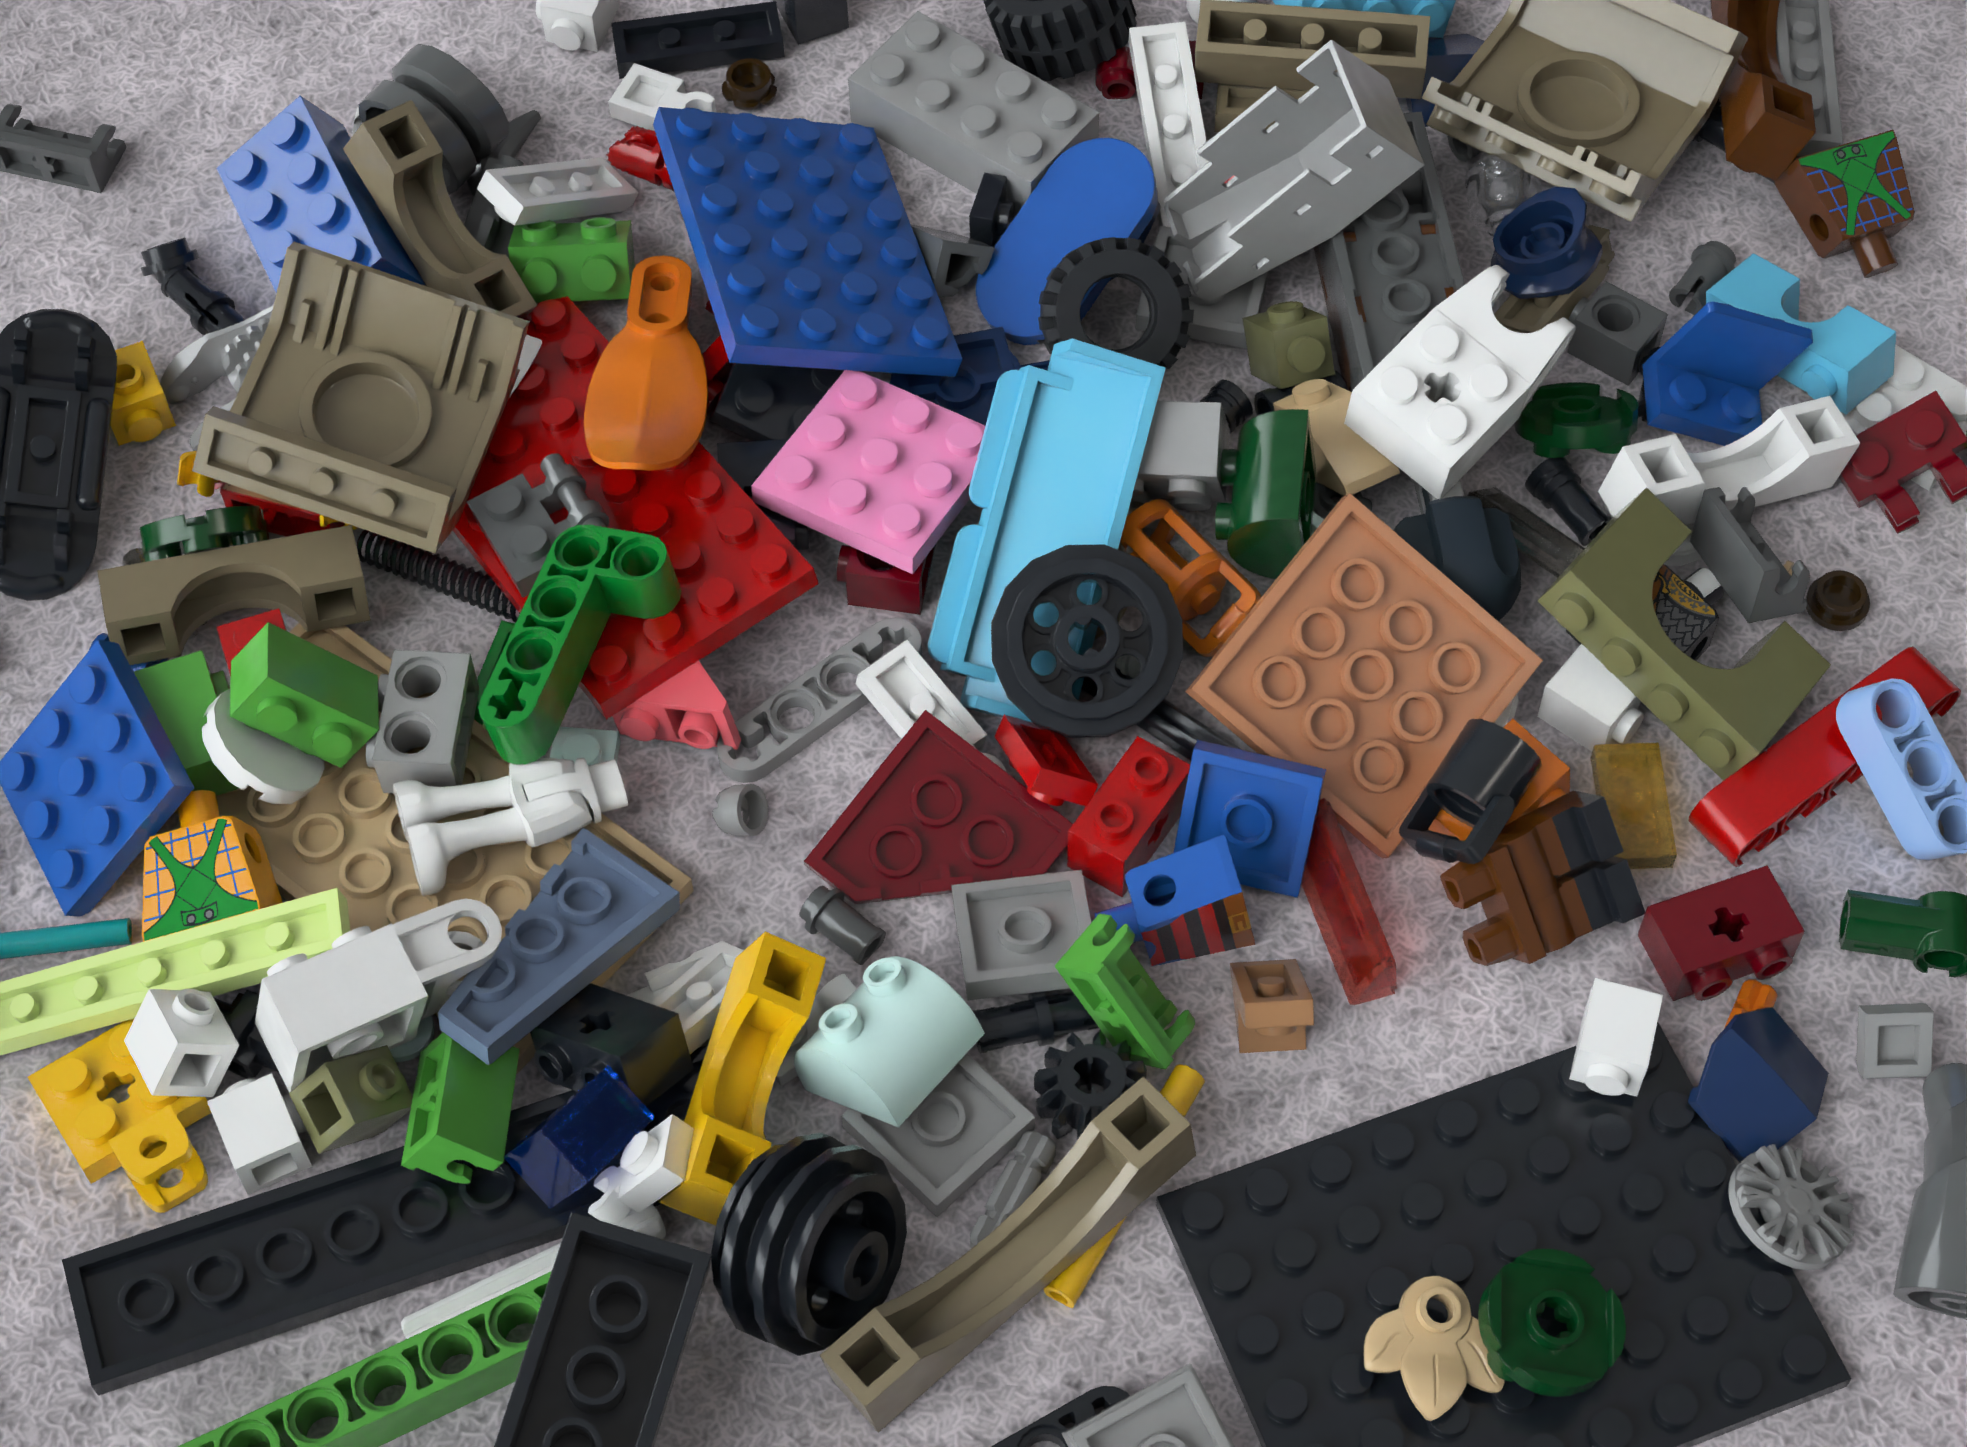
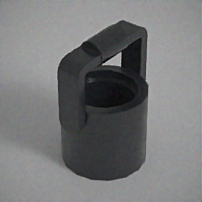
M1470 719L1399 828L1400 836L1419 855L1448 863L1460 861L1475 864L1480 862L1492 847L1542 767L1541 759L1525 741L1509 730L1483 719ZM1441 808L1457 820L1473 828L1465 841H1461L1455 836L1428 830Z

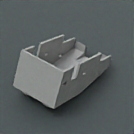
M1333 40L1326 43L1296 68L1298 74L1315 84L1313 88L1297 100L1279 87L1274 86L1197 150L1198 155L1209 162L1164 198L1166 204L1164 210L1173 232L1172 239L1191 249L1196 262L1195 265L1187 260L1182 267L1188 274L1194 294L1208 302L1221 297L1334 237L1425 165L1389 79ZM1273 121H1275L1274 124H1272L1268 129L1265 130V128H1266L1269 124H1271ZM1233 175L1235 176V177H1233L1230 181H1228L1226 184L1224 183V182H1226L1230 177H1232Z

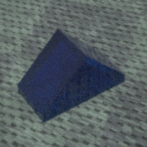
M607 1065L504 1156V1159L551 1209L594 1178L655 1116L612 1068Z

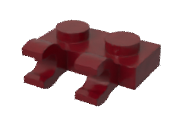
M1934 391L1856 435L1860 445L1839 476L1858 508L1876 500L1885 517L1896 533L1899 534L1918 524L1917 516L1920 515L1912 498L1900 485L1929 469L1931 470L1951 504L1967 497V466L1956 455L1967 448V437L1938 392Z

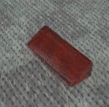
M1322 798L1318 806L1302 887L1349 1004L1357 1005L1395 994V989H1397L1396 962L1329 801L1326 802L1325 798Z

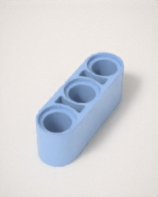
M1894 678L1848 691L1840 698L1836 708V721L1839 730L1902 847L1909 855L1922 860H1933L1967 853V782L1919 693L1911 684L1902 679ZM1876 703L1882 713V722L1876 712ZM1907 761L1911 765L1913 771V779L1909 775L1907 769ZM1939 820L1941 821L1944 829L1943 836L1941 835L1939 830Z

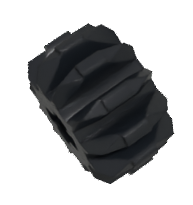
M1101 1029L1094 1035L1092 1044L1084 1045L1081 1039L1072 1032L1066 1040L1067 1052L1049 1046L1048 1051L1044 1055V1065L1046 1068L1039 1069L1035 1073L1034 1090L1041 1095L1036 1099V1111L1040 1119H1053L1052 1133L1056 1139L1067 1135L1074 1128L1077 1130L1078 1140L1095 1117L1143 1076L1145 1078L1147 1076V1069L1143 1061H1129L1131 1047L1128 1045L1127 1040L1109 1049L1106 1047V1036ZM1086 1084L1087 1089L1090 1091L1092 1084H1098L1104 1087L1102 1092L1097 1093L1096 1088L1093 1086L1090 1094L1081 1091L1080 1086Z

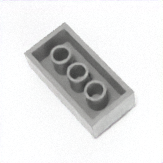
M919 11L906 21L848 78L852 123L864 127H873L878 138L976 194L984 172L1006 176L1007 201L1015 203L1014 216L1018 214L1049 167L1063 152L1078 143L1099 138V111Z

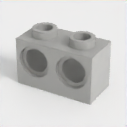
M394 649L389 674H381L378 680V711L381 712L379 731L366 743L367 766L375 768L383 793L394 794L393 784L405 780H416L427 786L438 787L462 785L480 688L470 653ZM425 693H434L425 698H417ZM425 747L417 753L405 754L413 748Z

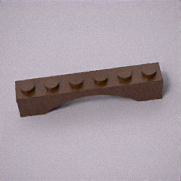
M1710 0L1713 20L1733 28L1748 37L1720 94L1726 161L1733 163L1742 171L1748 173L1755 172L1777 181L1816 133L1812 95L1788 85L1780 72L1776 54V26L1780 0Z

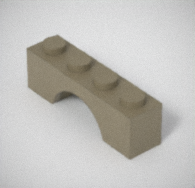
M412 100L407 101L363 122L343 150L426 286L521 319L525 318L537 306L536 302L507 255L494 253L482 246L471 235L459 218L448 195L443 177V150Z
M352 525L97 570L110 642L119 643L130 665L181 656L187 640L197 628L215 616L236 609L266 608L274 610L279 608L280 612L298 621L307 632L371 621L364 577Z

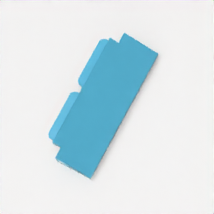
M1072 338L1054 344L1047 370L1028 365L1021 367L1019 370L1006 371L999 377L969 486L970 500L976 506L983 508L978 525H966L956 535L927 646L929 655L935 661L942 663L940 670L966 676L960 701L965 708L1002 718L1005 714L1032 722L1007 698L993 666L991 648L992 619L1005 587L1031 560L1065 545L1105 544L1118 550L1166 367ZM1081 583L1077 588L1078 599L1086 605L1097 603L1102 596V590L1097 583ZM1042 603L1035 608L1033 613L1034 620L1042 627H1050L1057 622L1059 612L1054 605ZM1091 623L1085 631L1074 627L1068 637L1070 647L1077 654L1083 656L1089 648L1092 649L1098 626ZM1047 651L1036 653L1031 660L1032 669L1039 675H1049L1056 668L1057 662L1055 657ZM1084 677L1077 679L1072 686V694L1077 700H1079Z

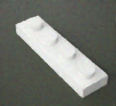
M1186 22L1129 28L1128 37L1148 160L1156 178L1158 202L1161 205L1158 213L1159 225L1170 227L1164 210L1166 205L1164 198L1209 162L1197 153V150L1206 143V136Z

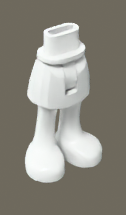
M539 758L537 761L528 764L510 763L509 775L484 782L444 787L427 786L416 780H405L393 784L401 825L405 838L409 843L411 858L422 896L435 894L442 890L446 883L447 867L450 861L469 850L517 841H526L528 846L533 848L570 835L589 825L591 821L594 824L601 822L602 812L628 806L626 791L615 759L588 766L585 758H577L575 764L573 760ZM496 807H513L467 820L436 823L443 818L464 812Z

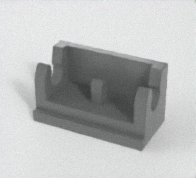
M10 103L3 108L0 113L1 172L97 193L103 192L127 148L124 140L114 138L109 142L115 133V126L102 124L98 127L93 137L90 138L35 126L31 120L20 118L14 125L15 120L21 113L22 106Z
M1720 487L1704 490L1690 543L1746 621L1753 623L1805 612L1807 602L1804 596L1810 580V572L1801 560H1797L1792 567L1791 576L1751 523L1755 508V498L1746 487L1741 488L1737 495L1738 502L1736 506L1729 511L1725 506L1726 495Z

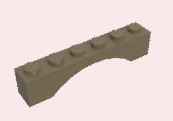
M1143 1076L1089 1123L1074 1146L1051 1174L994 1231L929 1280L903 1295L872 1309L822 1352L820 1357L833 1382L879 1433L1196 1156L1191 1124Z

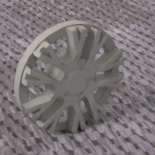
M1775 1144L1769 1145L1767 1148L1762 1146L1741 1161L1730 1177L1728 1188L1729 1200L1739 1226L1757 1248L1783 1265L1800 1270H1816L1826 1267L1843 1253L1846 1246L1852 1241L1851 1238L1855 1233L1850 1229L1848 1214L1854 1208L1851 1203H1847L1849 1199L1847 1192L1838 1194L1834 1188V1185L1839 1182L1838 1178L1828 1175L1831 1170L1827 1166L1819 1171L1802 1159L1803 1150L1797 1148L1793 1151L1792 1146L1787 1145L1782 1150H1777ZM1762 1165L1767 1175L1760 1171L1756 1166ZM1820 1193L1824 1199L1819 1200L1816 1194ZM1749 1208H1760L1766 1224L1760 1227ZM1825 1213H1831L1832 1219ZM1779 1234L1786 1237L1784 1246L1776 1242ZM1803 1236L1809 1240L1817 1254H1806Z

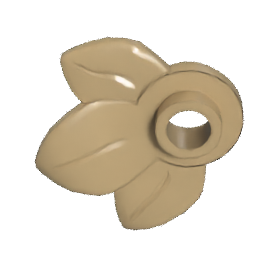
M1426 1276L1416 1280L1404 1291L1399 1303V1309L1377 1318L1370 1326L1365 1337V1370L1374 1373H1392L1400 1370L1410 1399L1417 1410L1428 1421L1435 1420L1447 1412L1457 1402L1467 1383L1481 1391L1498 1393L1502 1390L1505 1381L1494 1374L1488 1365V1350L1481 1338L1479 1322L1471 1316V1306L1466 1294L1455 1282L1445 1277ZM1429 1299H1436L1444 1304L1447 1309V1320L1445 1323L1435 1322L1429 1317L1426 1309Z

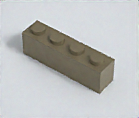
M1200 0L1195 48L1196 82L1268 88L1277 86L1281 89L1309 91L1315 84L1298 74L1296 68L1326 43L1333 40L1387 77L1396 97L1421 99L1426 72L1430 16Z

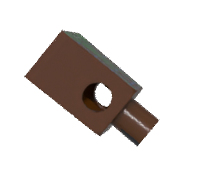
M1894 130L1796 158L1778 180H1774L1776 188L1818 256L1828 258L1853 250L1864 278L1887 272L1898 265L1888 238L1894 237L1913 221L1915 211Z

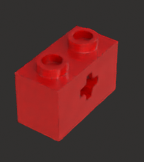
M1137 736L1068 830L1067 867L1072 870H1082V875L1123 897L1128 890L1124 875L1129 870L1144 865L1150 860L1180 818L1190 764Z

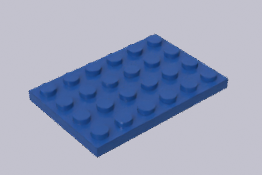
M658 108L653 127L729 363L956 376L963 358L873 127H864L854 123L842 125L811 122L802 118L780 119L760 117L750 113L708 112L696 108Z

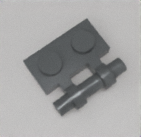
M557 453L546 456L540 464V468L546 476L543 484L532 489L522 473L467 501L474 519L522 598L529 595L552 544L559 534L577 525H595L607 528L609 525V517L599 502L590 500L585 493L586 481L578 469L571 464H567L563 457ZM565 507L569 513L567 519L554 524L549 515Z

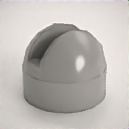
M755 784L733 785L719 792L715 799L718 807L713 809L712 817L724 833L734 836H755L763 831L768 819V802L763 790Z

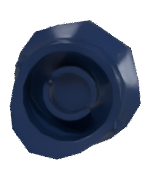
M1553 187L1535 194L1520 204L1510 214H1506L1503 217L1492 239L1495 249L1491 259V266L1499 265L1510 274L1505 281V291L1519 299L1570 294L1583 284L1597 268L1603 253L1602 245L1595 233L1586 225L1587 204L1576 188Z

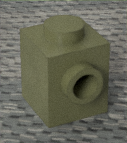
M1290 301L1272 305L1266 312L1242 318L1251 375L1279 389H1284L1305 381L1335 374L1327 316L1304 307L1301 302Z
M387 1045L325 1062L289 1093L318 1154L366 1140L385 1132L411 1110L413 1098L406 1079L400 1072Z

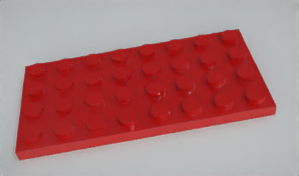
M566 296L538 303L523 318L530 321L526 335L541 339L542 345L527 373L507 401L467 501L522 473L532 489L543 484L546 476L542 472L540 464L546 456L557 453L563 457L567 464H571L578 469L586 481L585 493L588 498L599 502L608 515V528L649 534L658 537L665 544L682 591L680 601L669 613L654 619H643L611 613L579 683V687L607 720L819 583L811 564L700 442H698L693 452L684 461L666 469L650 471L612 469L601 466L592 460L585 441L584 412L593 373L609 341L570 298ZM466 503L461 518L454 527L453 532L518 612L521 613L529 595L522 598ZM564 507L549 516L553 523L557 524L567 519L569 513Z

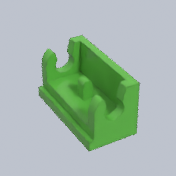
M1099 913L1056 963L1055 968L1113 1047L1127 1040L1128 1045L1131 1047L1129 1061H1143V1064L1166 1070L1173 1061L1171 1056L1192 1032L1195 1019L1189 1010H1184L1171 1027L1163 1030L1171 1023L1178 1009L1171 1000L1165 999L1129 948L1135 938V934L1129 925L1124 924L1116 930L1117 923L1112 916Z
M444 1032L420 1052L401 1166L410 1170L419 1168L445 1180L461 1184L471 1182L472 1169L465 1164L456 1163L454 1160H464L470 1162L475 1167L491 1171L498 1168L504 1161L520 1049L512 1046L492 1064L487 1065Z

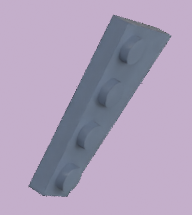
M583 827L572 840V851L560 866L554 864L540 881V892L525 911L518 909L505 926L506 936L500 942L493 957L481 967L469 972L438 1011L440 1030L487 1065L492 1064L680 910V893Z

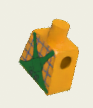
M191 791L178 807L180 828L151 836L144 845L143 942L283 903L260 834L256 828L233 815L220 817L217 795L213 791Z

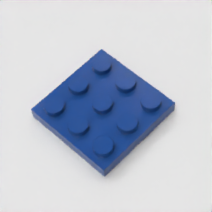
M103 640L95 642L0 761V785L65 916L81 917L91 912L144 849L147 840L151 836H155L195 788L119 643Z

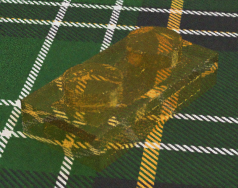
M1659 743L1594 745L1591 754V765L1596 795L1604 796L1624 851L1615 856L1627 859L1630 869L1673 868L1677 852Z

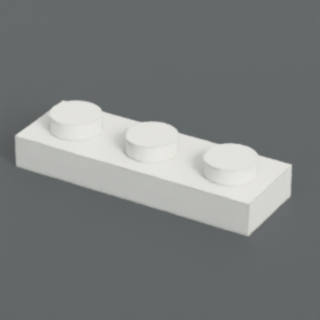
M602 157L489 169L485 171L477 187V190L494 205L495 212L514 226L548 220L554 221L623 212L633 205L639 193Z

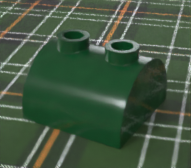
M1287 409L1258 415L1245 423L1238 435L1237 449H1223L1221 483L1222 486H1233L1231 503H1217L1215 515L1216 540H1227V550L1230 557L1244 569L1263 577L1277 579L1312 534L1317 472L1309 410Z

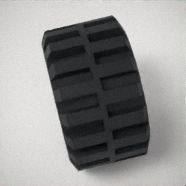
M984 0L985 10L1005 60L1039 77L1043 81H1052L1059 77L1067 79L1075 77L1078 73L1088 72L1097 68L1098 64L1110 60L1117 54V49L1124 47L1128 43L1129 28L1136 27L1137 24L1135 19L1137 14L1132 0Z
M1129 237L1103 238L1083 244V246L1072 250L1062 258V261L1056 268L1051 270L1046 278L1048 281L1044 291H1041L1038 303L1041 304L1040 317H1038L1039 329L1043 332L1044 344L1049 354H1052L1054 344L1072 338L1101 347L1086 335L1080 320L1081 303L1086 292L1095 283L1106 278L1119 277L1135 283L1143 291L1149 305V322L1144 334L1137 342L1126 348L1108 350L1170 369L1178 360L1176 356L1180 349L1186 348L1190 338L1187 335L1189 323H1193L1194 310H1190L1188 297H1192L1189 285L1184 284L1179 275L1182 271L1174 261L1170 262L1163 255L1164 252L1154 245L1149 246L1142 243L1141 240Z

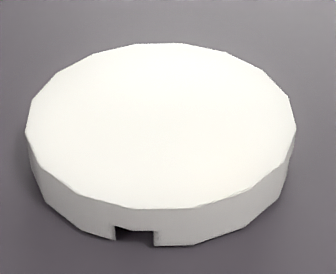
M230 689L222 692L208 706L204 716H207V723L202 727L203 742L214 765L233 785L243 791L248 786H251L263 793L258 799L271 804H292L306 796L319 783L325 769L324 760L308 755L295 746L260 730L252 729L243 722L230 717Z

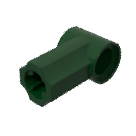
M1847 890L1840 917V949L1913 960L1915 968L1922 973H1927L1928 968L1949 971V977L1956 978L1967 975V896L1952 891H1937L1927 893L1918 900Z

